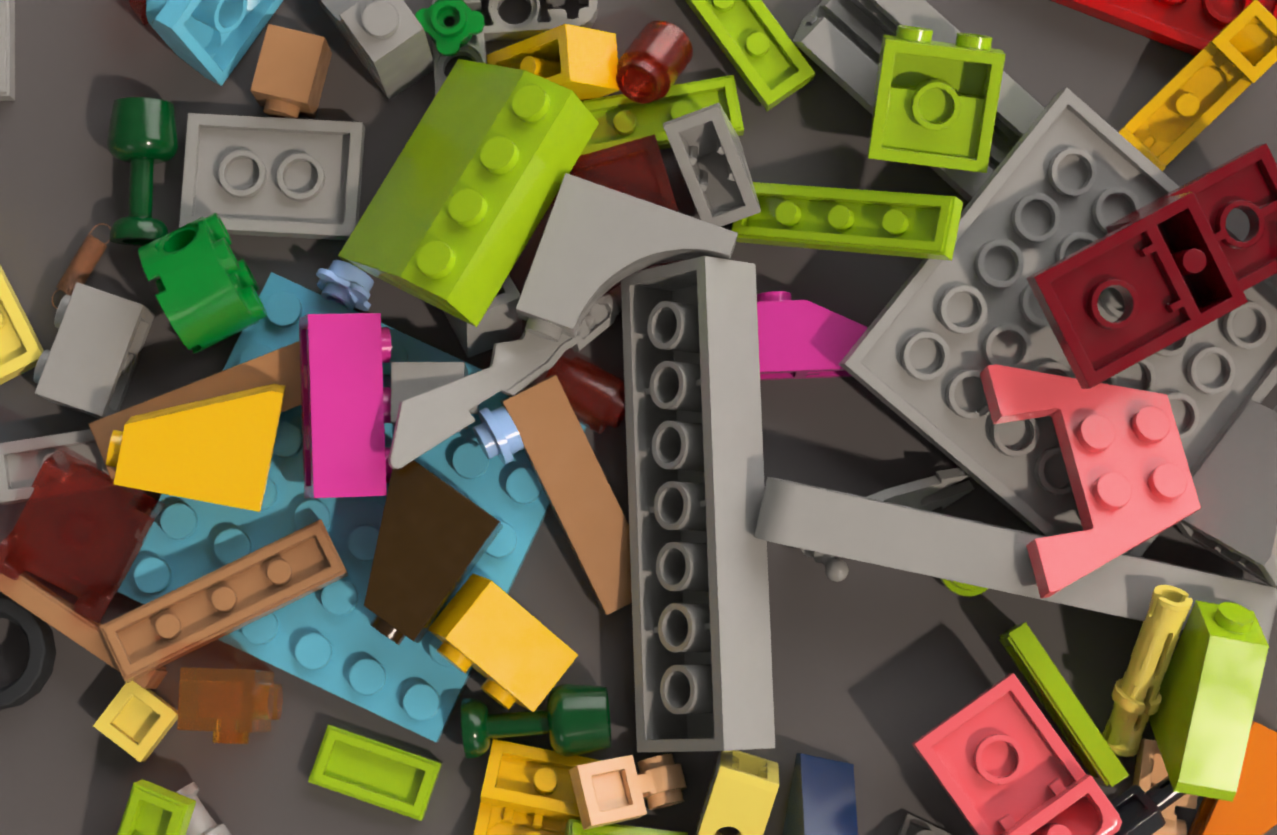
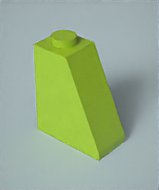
M1195 601L1160 685L1159 692L1162 700L1158 711L1150 715L1149 722L1174 792L1231 802L1236 795L1269 648L1254 611L1248 610L1239 604L1232 602L1214 604Z

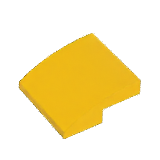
M493 739L473 835H565L566 823L569 819L581 820L569 770L578 765L603 760L577 755L565 757L552 750Z

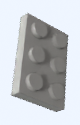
M188 113L179 228L202 216L206 218L217 213L231 235L347 241L359 222L365 138L363 122Z

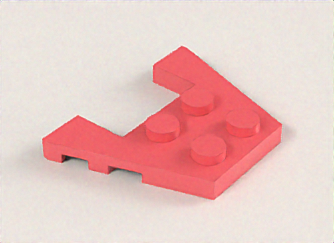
M997 364L987 365L980 373L993 425L1047 416L1052 418L1083 531L1036 538L1026 545L1041 599L1056 594L1068 585L1087 576L1201 509L1167 394L1100 383L1091 389H1082L1076 378Z

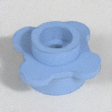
M333 260L328 270L324 268L318 269L316 276L320 279L317 286L322 290L321 296L328 301L331 299L346 306L345 309L352 311L354 307L362 311L369 310L371 306L368 302L371 296L369 292L374 285V281L367 273L341 260Z

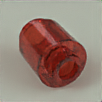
M666 21L648 23L618 61L616 82L621 92L630 100L642 104L664 97L692 60L693 48L688 36L679 27Z
M562 355L548 371L545 378L557 375L580 424L599 434L608 425L616 429L625 416L624 380L578 356L571 360Z

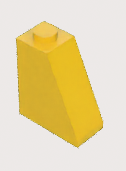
M269 384L131 416L125 423L123 431L113 430L106 466L116 467L113 484L260 512L286 386Z

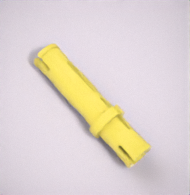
M1158 585L1154 588L1149 604L1150 607L1136 640L1127 671H1125L1124 677L1115 683L1111 695L1114 707L1102 733V736L1115 755L1132 757L1137 754L1146 723L1150 715L1155 714L1159 709L1162 700L1159 692L1160 685L1168 669L1183 623L1193 603V599L1188 598L1189 594L1180 588L1171 585Z

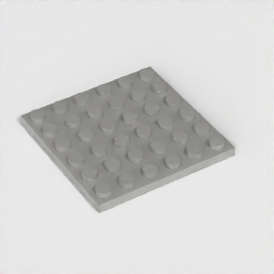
M1066 87L1059 90L962 210L952 261L924 258L839 365L1036 533L1048 537L1083 531L1052 418L1047 416L993 425L980 373L987 365L997 364L1076 378L1026 278L1109 234L1106 226L1179 188V186L1070 89ZM1226 228L1231 238L1235 239L1236 241H1240L1233 233H1231ZM1277 273L1243 291L1248 300L1247 303L1101 382L1168 395L1192 478L1251 399L1261 404L1277 383ZM1112 287L1105 288L1098 298V310L1105 320L1113 323L1121 317L1124 311V299L1121 293ZM1158 535L1125 553L1141 557Z

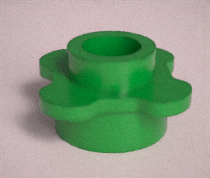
M437 0L429 8L419 9L415 14L425 33L429 34L431 40L436 44L437 51L443 56L456 55L460 48L471 40L473 35H478L483 31L485 25L482 13L471 10L463 0ZM447 17H453L455 23L452 26H446L444 20Z

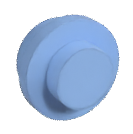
M504 406L490 411L487 407L479 410L478 416L481 423L474 426L473 431L484 454L488 459L498 455L504 465L512 462V454L524 449V445L511 416Z

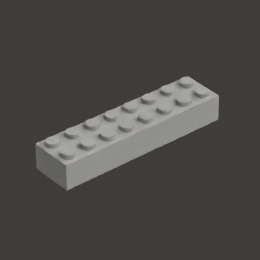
M702 256L637 271L621 280L637 753L775 748L767 541L754 537L765 490L756 266L754 263Z

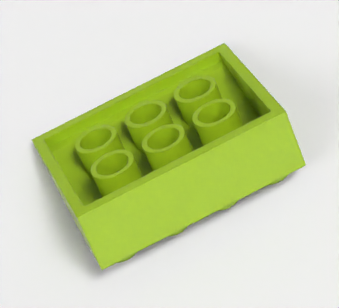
M458 59L338 257L477 327L557 195L565 173H570L599 122L573 90L526 70Z

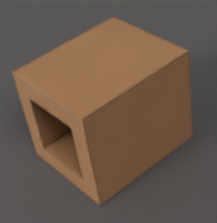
M268 24L250 90L258 104L264 106L263 112L275 118L298 119V115L311 118L316 117L332 56L326 38Z

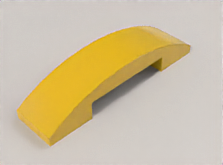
M1253 0L1143 106L1118 133L1163 171L1185 147L1277 61V19L1258 0Z

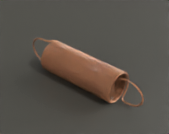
M104 223L98 224V225H106V226H108V227L110 228V230H111V227H110L109 225H107V224H104ZM91 232L83 241L56 286L59 288L58 290H62L68 295H72L76 282L86 283L107 248L103 242L90 235ZM52 296V305L57 309V307H56V306L54 305V303H53V296Z

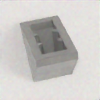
M720 103L663 123L664 130L702 221L721 227L761 212L740 138Z

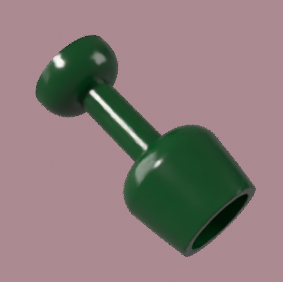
M126 97L116 99L113 103L107 147L116 159L130 163L128 217L120 218L112 225L110 242L123 245L145 246L169 233L167 226L161 220L152 218L154 164L169 161L178 150L174 105L169 101L155 98Z
M572 684L559 685L548 696L547 710L534 711V713L532 711L489 714L487 706L481 700L463 698L461 703V727L465 756L467 759L485 754L490 747L491 738L549 734L550 744L554 751L565 757L610 748L611 720L607 687Z

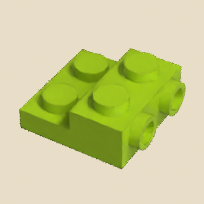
M898 25L896 36L883 35L874 92L876 97L867 152L868 158L987 173L1006 54L1001 49L991 48L992 37L979 34L957 33L955 43L932 41V29Z

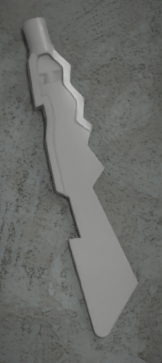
M621 285L605 293L595 303L582 322L576 338L561 334L559 342L538 337L524 329L520 340L494 344L489 368L400 402L388 458L389 466L393 469L402 468L475 422L476 420L469 412L472 408L498 392L514 396L551 369L566 350L572 348L575 353L584 348L611 326L616 316L622 311Z

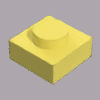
M134 681L125 683L93 727L137 761L145 762L182 713L152 690L144 689Z

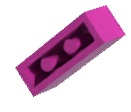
M381 313L307 314L299 318L304 498L387 496L386 483H390L392 468L388 464L391 447H385L384 423H391V388L383 387L382 363H389L391 359L389 327H381Z

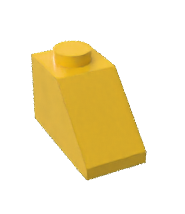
M563 24L487 54V64L526 70L573 90L581 101L600 98L621 90L615 33Z

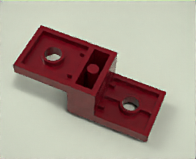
M1267 143L1249 149L1106 226L1109 233L1106 236L1026 278L1082 389H1091L1248 302L1243 291L1277 273V164ZM1234 208L1243 211L1249 219V232L1242 241H1236L1231 238L1225 226L1226 218ZM1107 287L1118 290L1124 299L1123 314L1113 323L1105 320L1098 310L1099 295Z

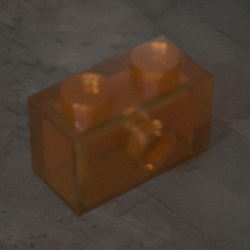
M181 667L177 730L213 731L212 743L249 744L250 733L271 732V721L280 720L283 704L282 685L273 684L274 672Z

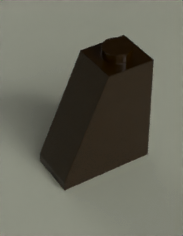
M415 460L402 468H392L364 606L376 614L370 625L398 645L401 644L405 637H408L413 642L420 643L428 628L440 615L503 528L499 520Z

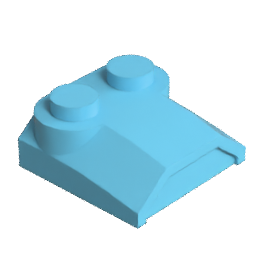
M146 0V16L152 28L177 56L205 78L222 86L284 0Z

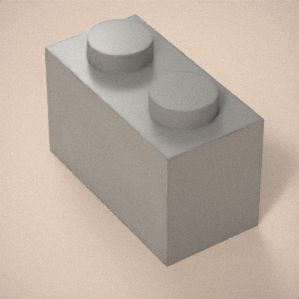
M76 282L72 295L66 294L57 308L54 325L59 329L51 350H44L37 361L33 377L34 382L38 383L35 394L55 404L99 419L119 412L155 314L143 304Z

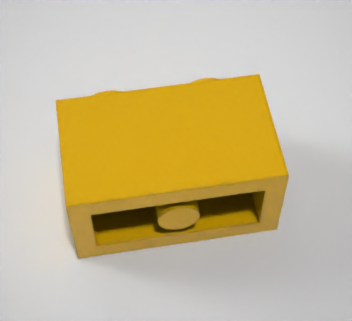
M472 573L428 628L434 636L443 642L437 649V652L463 673H466L470 667H473L487 679L480 688L507 710L514 703H517L534 713L578 656L576 652L492 580Z

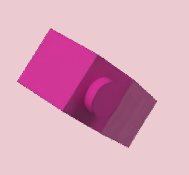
M771 291L757 294L760 380L853 377L839 363L866 331L867 326L808 300H792L790 292Z

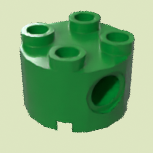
M217 213L206 218L202 216L138 249V255L148 281L158 276L160 277L156 280L159 293L155 296L183 344L188 350L192 349L193 354L258 323L260 319L267 316L264 305L256 292L259 290L258 284L245 260L242 258L237 261L229 246L233 244L231 237Z

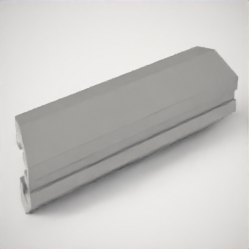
M822 0L802 19L792 42L873 115L876 97L874 92L883 35L896 36L897 26L906 25L932 29V41L955 43L957 33L961 32L926 0ZM1003 71L987 173L929 167L967 202H970L1044 110V107Z

